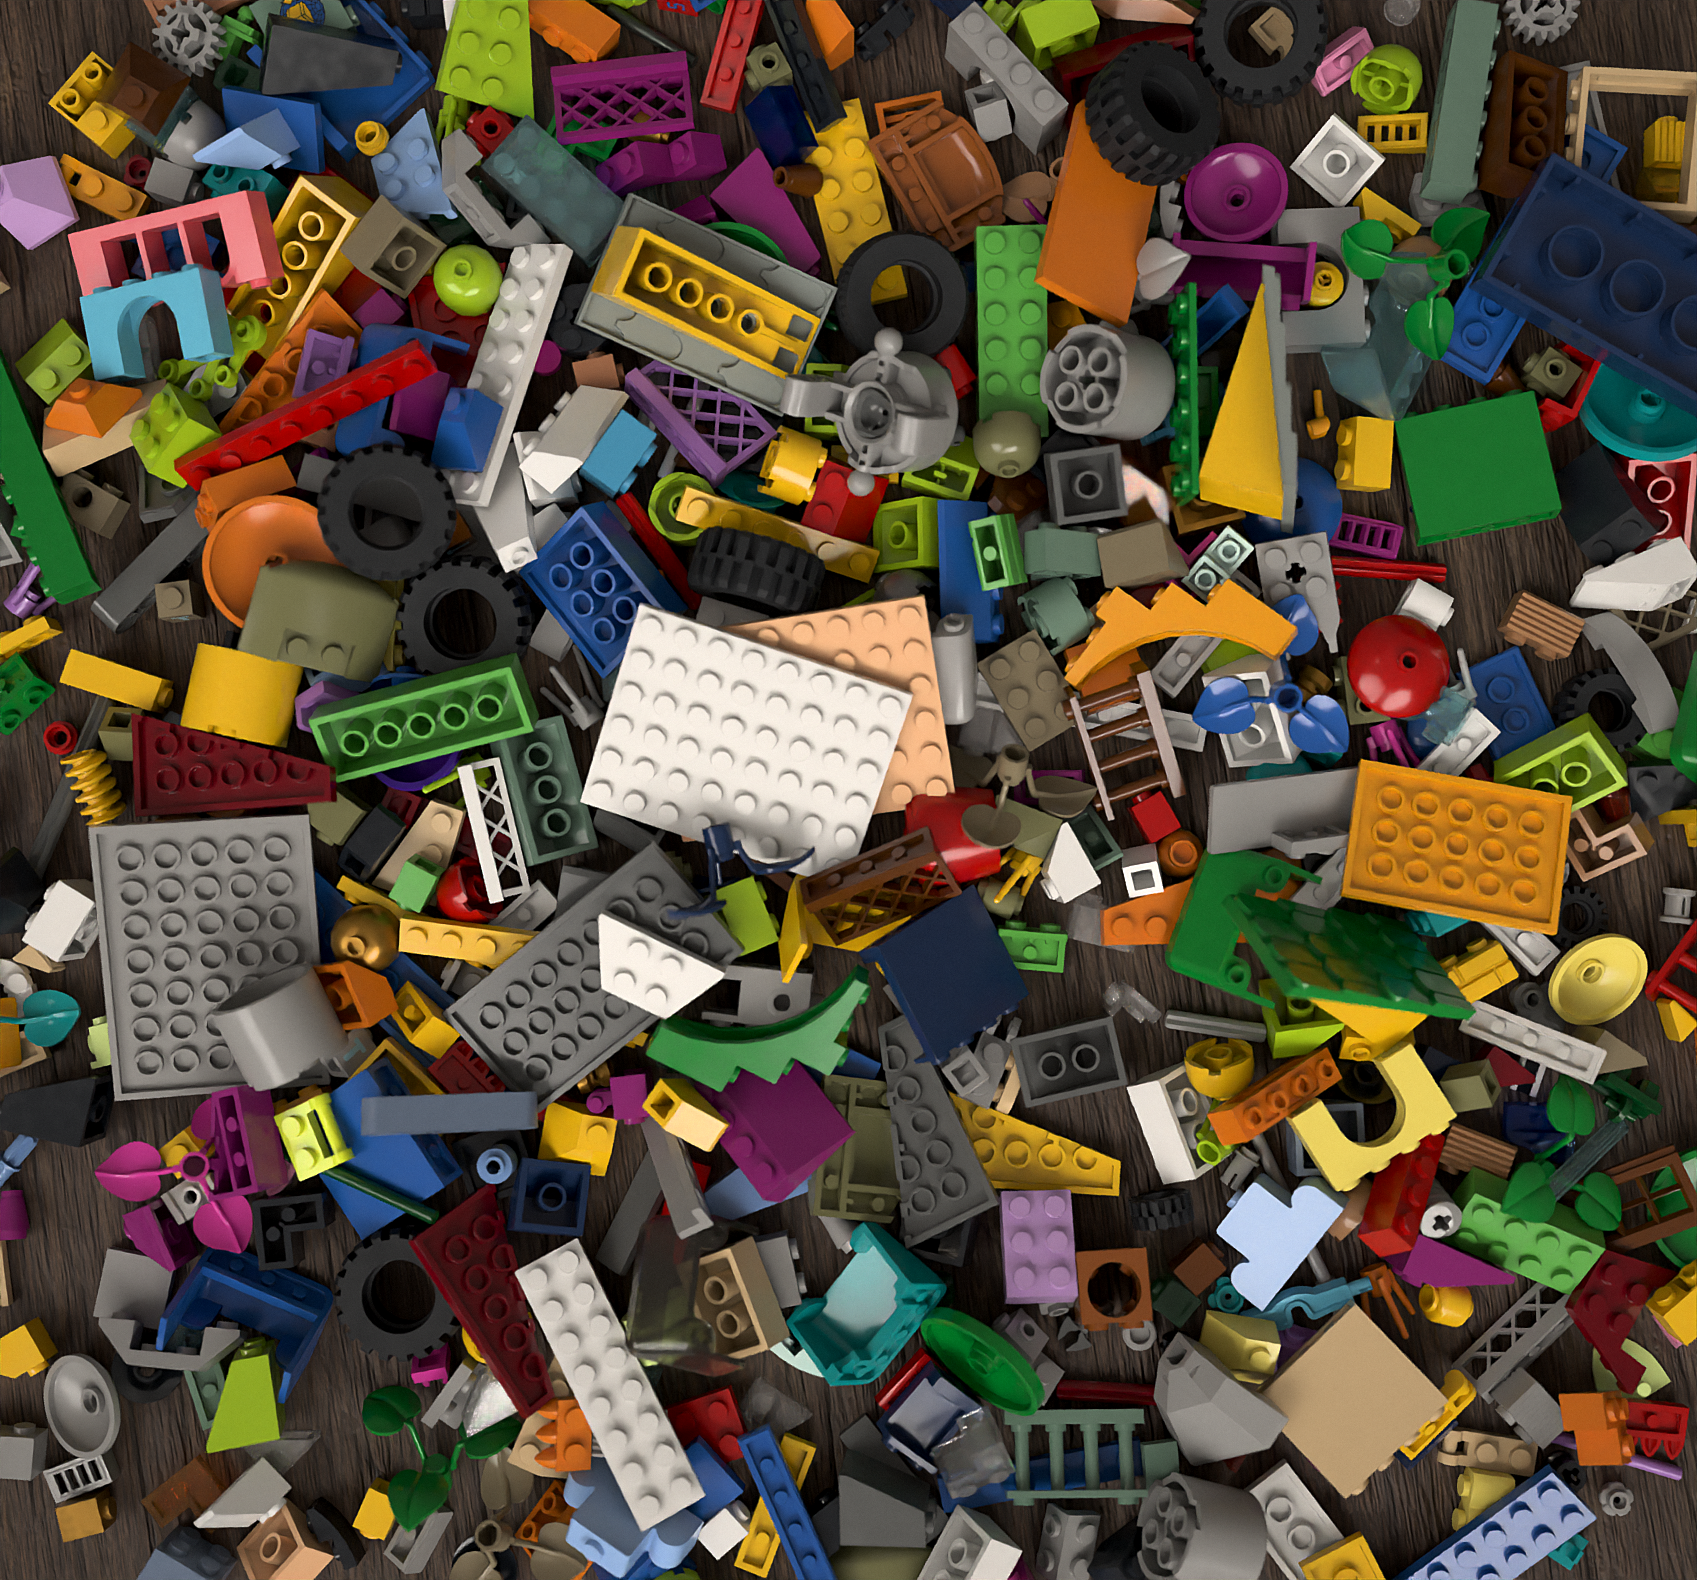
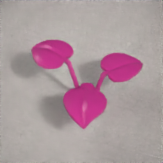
M211 1097L197 1108L191 1121L192 1133L197 1138L207 1140L199 1152L186 1154L181 1159L179 1165L159 1168L161 1157L153 1146L144 1142H131L118 1148L105 1162L96 1168L95 1175L99 1182L115 1196L124 1200L138 1202L150 1199L159 1192L161 1184L158 1175L180 1172L181 1176L189 1182L199 1181L208 1198V1191L211 1189L205 1179L209 1171V1161L205 1155L212 1144L215 1145V1137L210 1136ZM243 1195L210 1201V1203L202 1205L195 1213L193 1221L194 1233L203 1244L211 1248L242 1253L246 1249L252 1234V1210Z

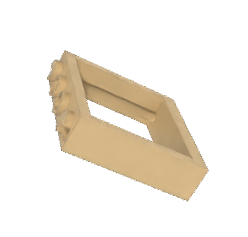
M1583 66L1575 80L1572 79L1569 86L1568 100L1573 101L1572 113H1568L1565 123V135H1570L1569 147H1565L1563 156L1564 159L1581 168L1588 91L1688 96L1678 203L1639 202L1674 222L1691 223L1697 217V72Z

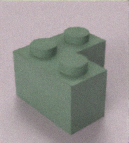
M1056 523L1039 524V529L1024 532V574H1031V580L1044 582L1055 577L1061 579L1069 577L1071 580L1101 576V561L1097 544V537L1100 534L1087 532V527L1070 526L1063 530Z

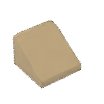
M30 945L12 958L16 962L47 973L62 971L66 968L63 961L56 962Z

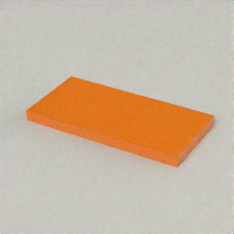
M1083 99L1075 106L1034 282L1113 326L1121 328L1128 323L1139 273L1137 257L1145 244L1157 185H1142L1140 180L1132 182L1125 178L1126 174L1123 172L1117 173L1111 168L1112 163L1107 158H1102L1098 152L1100 150L1096 142L1093 143L1089 135L1091 127L1086 125L1085 111L1088 108H1085V99Z

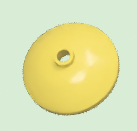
M1620 934L1597 935L1578 943L1560 959L1552 973L1548 988L1551 1006L1562 1019L1575 1025H1595L1614 1018L1631 1005L1643 988L1648 968L1643 950L1632 939Z

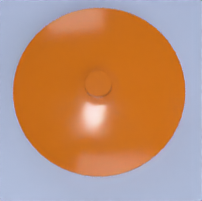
M267 495L239 503L217 521L205 543L202 570L204 582L212 601L231 622L243 629L260 566L269 564L270 569L288 563V560H313L348 568L343 563H340L329 547L326 546L322 538L320 526H318L317 508L296 498Z

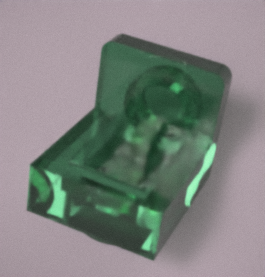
M1169 1273L1164 1278L1158 1277L1150 1286L1152 1308L1161 1312L1179 1328L1184 1325L1202 1303L1198 1297Z

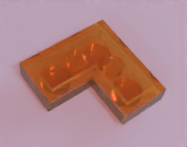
M199 1454L148 1494L141 1502L159 1526L163 1528L187 1508H190L198 1518L227 1488ZM206 1528V1530H207L210 1534L213 1533L215 1530L218 1529V1528Z

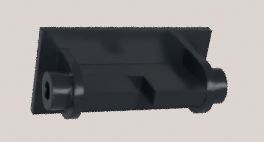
M885 0L876 9L879 15L874 20L869 22L866 19L854 29V45L860 47L857 54L864 62H867L869 59L873 61L890 45V42L883 34L886 30L894 40L913 24L912 19L915 18V13L909 6L903 8L901 4L905 0Z

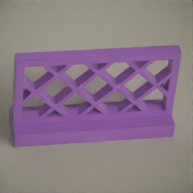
M653 360L641 370L634 368L625 376L624 392L629 395V398L713 489L724 482L727 474L777 437V432L745 400L727 392L723 393L718 388L717 392L697 390L698 379L694 378L693 389L673 387L674 374H687L656 360ZM654 372L670 373L669 386L655 385L648 377ZM672 395L693 397L692 411L677 409L672 404ZM697 398L717 400L716 413L696 411ZM721 401L735 402L740 407V416L720 414ZM695 420L715 422L714 435L700 434L694 428ZM719 422L739 424L738 438L718 436ZM743 425L757 426L765 435L758 440L744 439ZM718 444L738 446L737 455L726 462L717 452Z

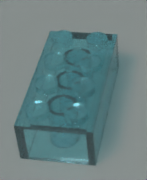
M526 114L481 167L497 186L534 219L538 220L557 240L572 249L573 254L587 267L591 268L604 252L624 201Z

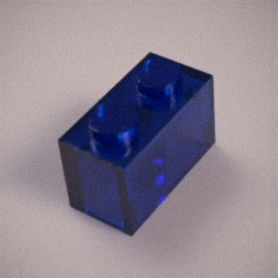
M792 85L767 86L744 108L751 128L772 170H776L778 167L800 164L819 147Z

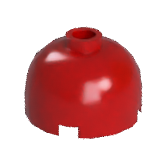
M464 857L452 864L442 874L436 886L437 907L440 913L449 920L487 924L499 916L497 912L503 909V901L491 904L489 902L480 861L471 857Z

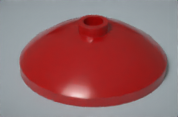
M1388 615L1367 624L1355 636L1347 655V674L1354 693L1369 709L1386 717L1407 718L1423 713L1441 698L1449 680L1450 661L1445 644L1428 624L1411 616ZM1404 657H1407V658L1410 659V661H1411V667H1410V668H1407V667L1404 666V664H1403V658H1404Z

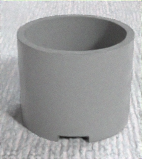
M1087 324L1069 329L1067 331L1068 334L1057 344L1055 349L1048 351L1041 369L1040 394L1042 403L1047 404L1049 411L1057 421L1056 425L1060 428L1080 434L1120 440H1135L1154 431L1169 412L1175 393V371L1167 351L1154 339Z
M310 963L294 965L267 975L231 994L216 1005L211 1012L249 1087L254 1086L256 1091L270 1089L300 1077L299 1073L317 1064L319 1058L322 1063H326L341 1052L349 1042V1038Z
M1171 1472V1475L1164 1480L1156 1479L1148 1490V1497L1143 1499L1137 1521V1526L1143 1527L1142 1550L1137 1553L1141 1569L1149 1580L1258 1579L1266 1555L1267 1524L1263 1508L1251 1492Z

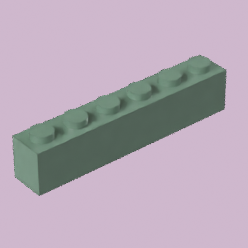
M1456 0L1447 16L1419 194L1421 198L1460 205L1467 193H1472L1475 189L1478 172H1474V165L1480 157L1483 142L1478 141L1479 132L1483 130L1487 119V111L1483 110L1484 101L1489 97L1492 80H1488V73L1493 68L1497 53L1496 50L1492 49L1493 41L1497 39L1501 27V20L1497 19L1499 4L1479 0Z

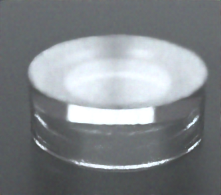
M1386 0L1384 4L1385 17L1390 23L1397 26H1404L1412 22L1420 10V0Z

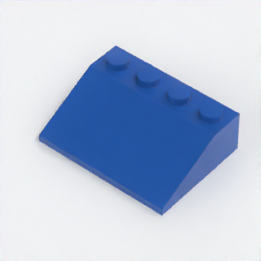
M603 501L581 506L537 552L538 558L527 563L519 571L520 575L603 679L607 678L622 665L641 603L678 615H682L688 609Z

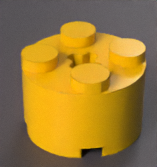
M781 425L776 431L782 434L779 441L772 439L766 452L759 475L765 478L764 486L758 484V492L795 505H799L803 500L810 502L816 488V482L812 480L816 469L823 467L828 449L822 447L820 439Z

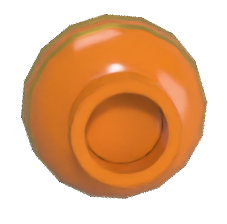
M1177 829L1159 839L1156 843L1161 870L1168 876L1176 878L1187 877L1197 870L1203 854V846L1198 837L1190 831Z

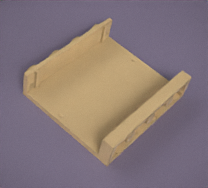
M1352 1299L1256 1390V1392L1271 1399L1289 1418L1281 1431L1345 1499L1351 1494H1360L1369 1483L1367 1478L1377 1469L1379 1471L1386 1469L1395 1458L1393 1453L1402 1445L1405 1447L1411 1445L1419 1437V1429L1428 1420L1430 1422L1437 1420L1444 1413L1446 1408L1444 1405L1449 1401Z

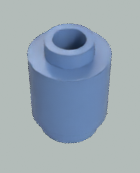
M495 1144L479 1157L477 1162L478 1174L488 1183H501L515 1171L518 1163L517 1155L510 1146ZM492 1160L500 1164V1170L493 1166Z

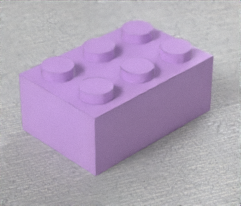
M1071 1189L1001 1191L999 1213L1004 1304L1074 1302L1078 1296Z

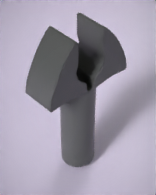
M1105 1298L1098 1304L1103 1309L1101 1314L1104 1315L1110 1314L1115 1309L1113 1302L1108 1298ZM1066 1313L1059 1324L1056 1335L1057 1339L1060 1340L1069 1331H1077L1075 1340L1065 1346L1066 1351H1079L1091 1347L1092 1344L1087 1339L1088 1329H1084V1325L1075 1322V1319H1071L1068 1313Z

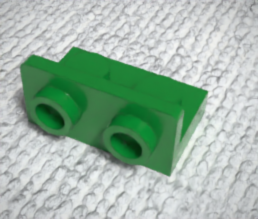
M17 651L0 666V732L4 735L11 734L56 690L50 682L39 676L26 656Z

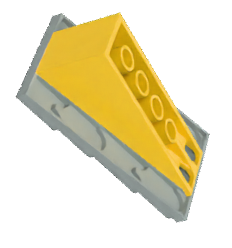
M628 193L574 323L782 417L784 413L780 411L785 377L787 374H801L838 288L637 195Z
M1263 265L1262 283L1199 474L1200 499L1279 519L1281 531L1293 534L1297 493V433L1291 432V383L1286 382V323L1280 321V274L1275 273V267Z

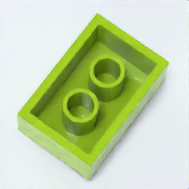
M1588 712L1494 761L1495 783L1573 797L1571 813L1628 785L1625 762Z

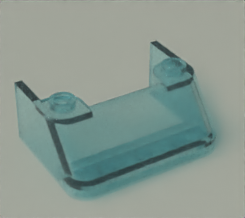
M1390 252L1388 256L1427 257L1426 252ZM1386 262L1384 273L1379 278L1380 282L1369 298V308L1373 312L1376 322L1370 331V337L1366 339V343L1362 348L1323 346L1320 352L1329 374L1330 384L1336 393L1383 420L1400 421L1404 417L1433 360L1409 342L1404 332V317L1412 303L1420 300L1426 301L1427 293L1436 284L1428 275L1426 264H1391ZM1437 293L1434 298H1438L1439 294Z

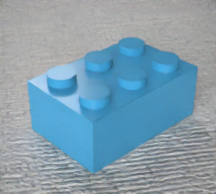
M622 409L581 466L579 476L611 499H613L616 493L620 495L625 494L637 476L633 472L635 466L643 468L658 447L653 443L657 434Z

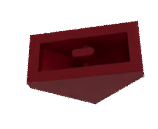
M1485 1043L1471 1061L1489 1059L1500 1087L1536 1083L1535 1076L1496 1045Z

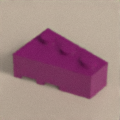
M246 1084L212 1092L210 1136L215 1137V1157L209 1159V1169L214 1170V1190L208 1191V1202L260 1192L289 1183L279 1131L274 1119L275 1112L270 1089L256 1091L254 1086L249 1087Z

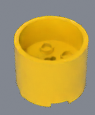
M198 643L180 725L286 748L295 711L294 698L299 693L304 667L278 660L276 662L242 651Z

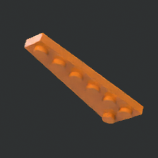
M323 288L316 293L220 422L218 428L223 436L296 400L292 398L306 332L309 328L341 339H345L347 336L354 337L353 348L358 350L363 330Z

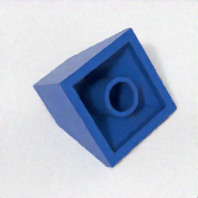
M450 388L440 418L431 461L440 469L483 472L504 407L476 389Z

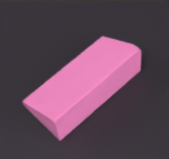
M1351 27L1326 45L1321 66H1318L1316 74L1311 80V83L1322 97H1325L1350 79L1357 63L1374 48L1367 29L1364 27Z

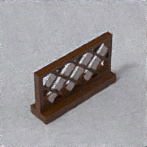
M928 826L799 880L805 908L810 914H815L836 946L963 894L959 882L955 879L935 844L933 834ZM936 861L932 872L920 868ZM903 875L899 884L887 882ZM912 877L926 879L922 887L908 885ZM935 881L949 883L950 885L940 890L931 889ZM871 889L868 897L856 895ZM880 890L894 893L890 901L876 899ZM903 894L916 896L914 901L907 904L899 902ZM840 902L836 910L824 909ZM848 904L862 906L859 914L844 911ZM871 908L885 910L883 914L876 917L867 916ZM839 921L853 923L852 927L840 932L836 929Z

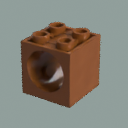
M1129 1247L1075 1251L1078 1296L1073 1304L1075 1322L1084 1325V1329H1088V1331L1109 1330L1108 1323H1118L1119 1327H1123V1329L1144 1328V1321L1153 1320L1146 1248ZM1115 1262L1121 1265L1119 1267L1121 1272L1127 1277L1130 1276L1133 1286L1132 1296L1123 1304L1121 1311L1115 1314L1104 1315L1101 1314L1103 1309L1092 1300H1089L1087 1292L1089 1279L1092 1280L1096 1275L1099 1266Z

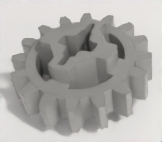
M176 0V8L166 4L164 6L167 13L165 18L159 15L156 17L158 22L161 23L160 28L152 29V33L159 36V40L152 44L154 48L161 51L158 58L190 77L192 73L200 77L203 76V67L213 71L215 67L212 60L214 58L223 59L221 53L218 52L219 47L227 46V42L220 39V35L227 32L225 27L218 24L222 17L212 11L213 8L202 1L188 0L186 3L183 0Z
M1507 0L1501 10L1504 13H1510L1504 24H1514L1516 28L1512 32L1513 36L1521 32L1524 34L1523 43H1527L1533 37L1537 46H1541L1546 38L1550 43H1553L1560 35L1564 36L1571 28L1570 25L1578 17V14L1574 11L1580 5V1ZM1544 1L1547 2L1543 8H1540L1537 12L1534 11L1538 5H1541Z

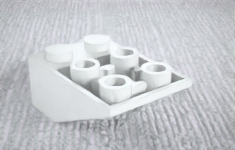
M1681 536L1670 541L1663 538L1649 545L1644 552L1639 554L1629 552L1619 557L1615 564L1605 568L1602 565H1598L1586 571L1580 584L1575 588L1576 591L1570 599L1569 605L1577 608L1653 611L1684 597L1697 578V563Z

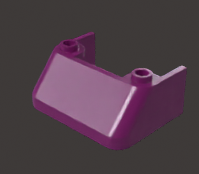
M1173 232L1172 244L1191 255L1181 275L1167 291L1169 295H1174V299L1188 282H1196V297L1211 298L1228 283L1243 301L1255 302L1262 283V266L1267 265L1275 267V273L1280 274V310L1299 311L1300 305L1309 303L1317 242H1309L1306 248L1193 241L1181 240V233Z

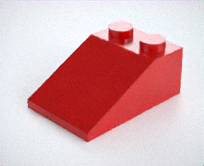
M1614 451L1613 458L1666 518V521L1655 535L1631 552L1639 554L1646 551L1649 545L1660 539L1666 538L1667 541H1670L1680 536L1690 551L1697 479V452L1676 460L1653 462L1633 459Z

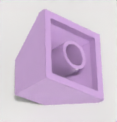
M46 156L0 166V224L25 248L29 250L35 249L80 220L55 156Z

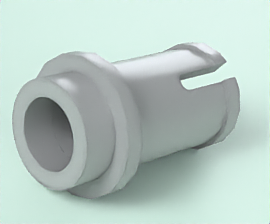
M1245 1145L1240 1150L1236 1149L1234 1151L1237 1155L1219 1178L1228 1185L1234 1174H1237L1230 1186L1235 1191L1240 1189L1253 1167L1260 1165L1257 1162L1260 1156Z

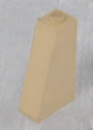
M162 379L130 387L140 389L143 396L103 438L47 427L45 420L52 407L45 408L42 451L56 476H64L133 446L129 435L134 423L144 416L151 406L153 397L163 390L168 383L167 380Z

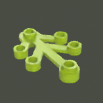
M227 313L229 329L233 332L231 333V340L234 349V356L230 358L227 366L223 365L225 358L207 363L184 359L180 361L169 359L160 364L158 375L161 379H166L168 383L182 389L190 380L191 371L207 364L202 378L194 379L189 385L191 397L205 402L212 396L214 383L228 389L233 388L237 384L238 373L248 351L257 350L264 345L267 339V329L260 319L254 316L247 315L239 320Z

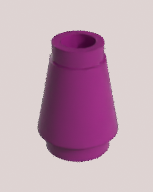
M23 1190L1 1191L0 1241L26 1239L27 1230L31 1228Z

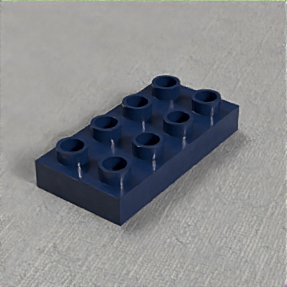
M1552 153L1538 164L1469 288L1697 418V235L1559 155Z

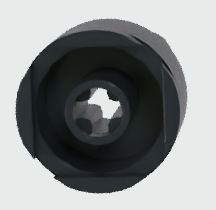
M589 283L573 284L560 290L547 328L549 335L560 352L569 358L580 361L587 360L586 357L595 352H606L607 354L614 345V341L584 327L581 328L574 323L590 285Z

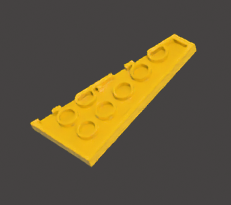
M948 1090L994 1188L1032 1191L1071 1189V1193L1119 1196L1121 1161L1119 1159L1009 1114L994 1110L992 1107L986 1110L955 1096V1092Z

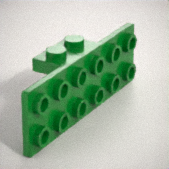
M1188 282L1182 291L1177 294L1173 303L1169 304L1168 323L1173 324V337L1169 340L1168 354L1171 359H1174L1175 371L1174 406H1171L1169 414L1170 427H1175V441H1172L1170 445V460L1175 462V475L1171 477L1170 492L1172 497H1176V506H1184L1199 494V438L1212 437L1219 415L1218 367L1197 366L1196 282Z

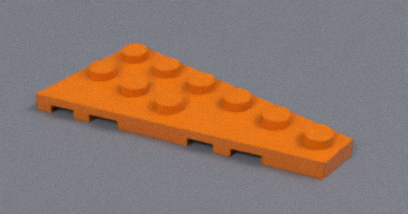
M1276 848L1259 852L1302 869L1301 859L1288 858L1284 852ZM1194 876L1179 883L1163 887L1164 892L1138 896L1100 910L1101 945L1168 944ZM1289 878L1281 891L1267 893L1257 889L1254 896L1276 901L1278 898L1288 900L1302 886V881ZM1240 932L1237 943H1248Z

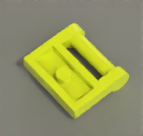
M328 1092L274 1116L299 1181L308 1179L355 1158L352 1149H347L329 1105L332 1100ZM314 1110L317 1111L323 1129L326 1133V1136L334 1153V1155L332 1156L328 1149L320 1126L317 1122L315 1114L313 1112Z

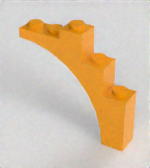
M1228 578L1223 585L1217 583L1206 597V601L1209 602L1207 606H1204L1177 585L1171 583L1167 589L1162 587L1155 594L1151 601L1153 607L1149 610L1116 586L1112 593L1107 591L1096 605V608L1099 609L1096 612V616L1105 625L1102 628L1096 627L1086 640L1088 647L1082 655L1076 654L1069 661L1065 668L1067 674L1064 679L1080 691L1100 669L1118 656L1149 642L1179 636L1200 635L1227 639L1251 647L1277 661L1297 636L1298 630L1292 623Z

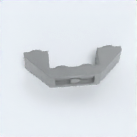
M460 128L446 136L442 140V191L488 246L508 249L531 244H549L551 240L545 234L544 227L538 220L532 218L529 213L515 220L509 226L506 225L503 215L483 197L478 184L465 175L483 157L477 150L474 140L469 135L463 133Z
M113 1312L112 1318L100 1317L98 1323L126 1364L196 1372L208 1371L247 1340L248 1334L238 1330V1323L217 1321L216 1328L205 1327L199 1356V1349L177 1347L176 1353H166L163 1350L155 1349L156 1345L142 1344L141 1350H139L144 1323L133 1320L134 1314Z

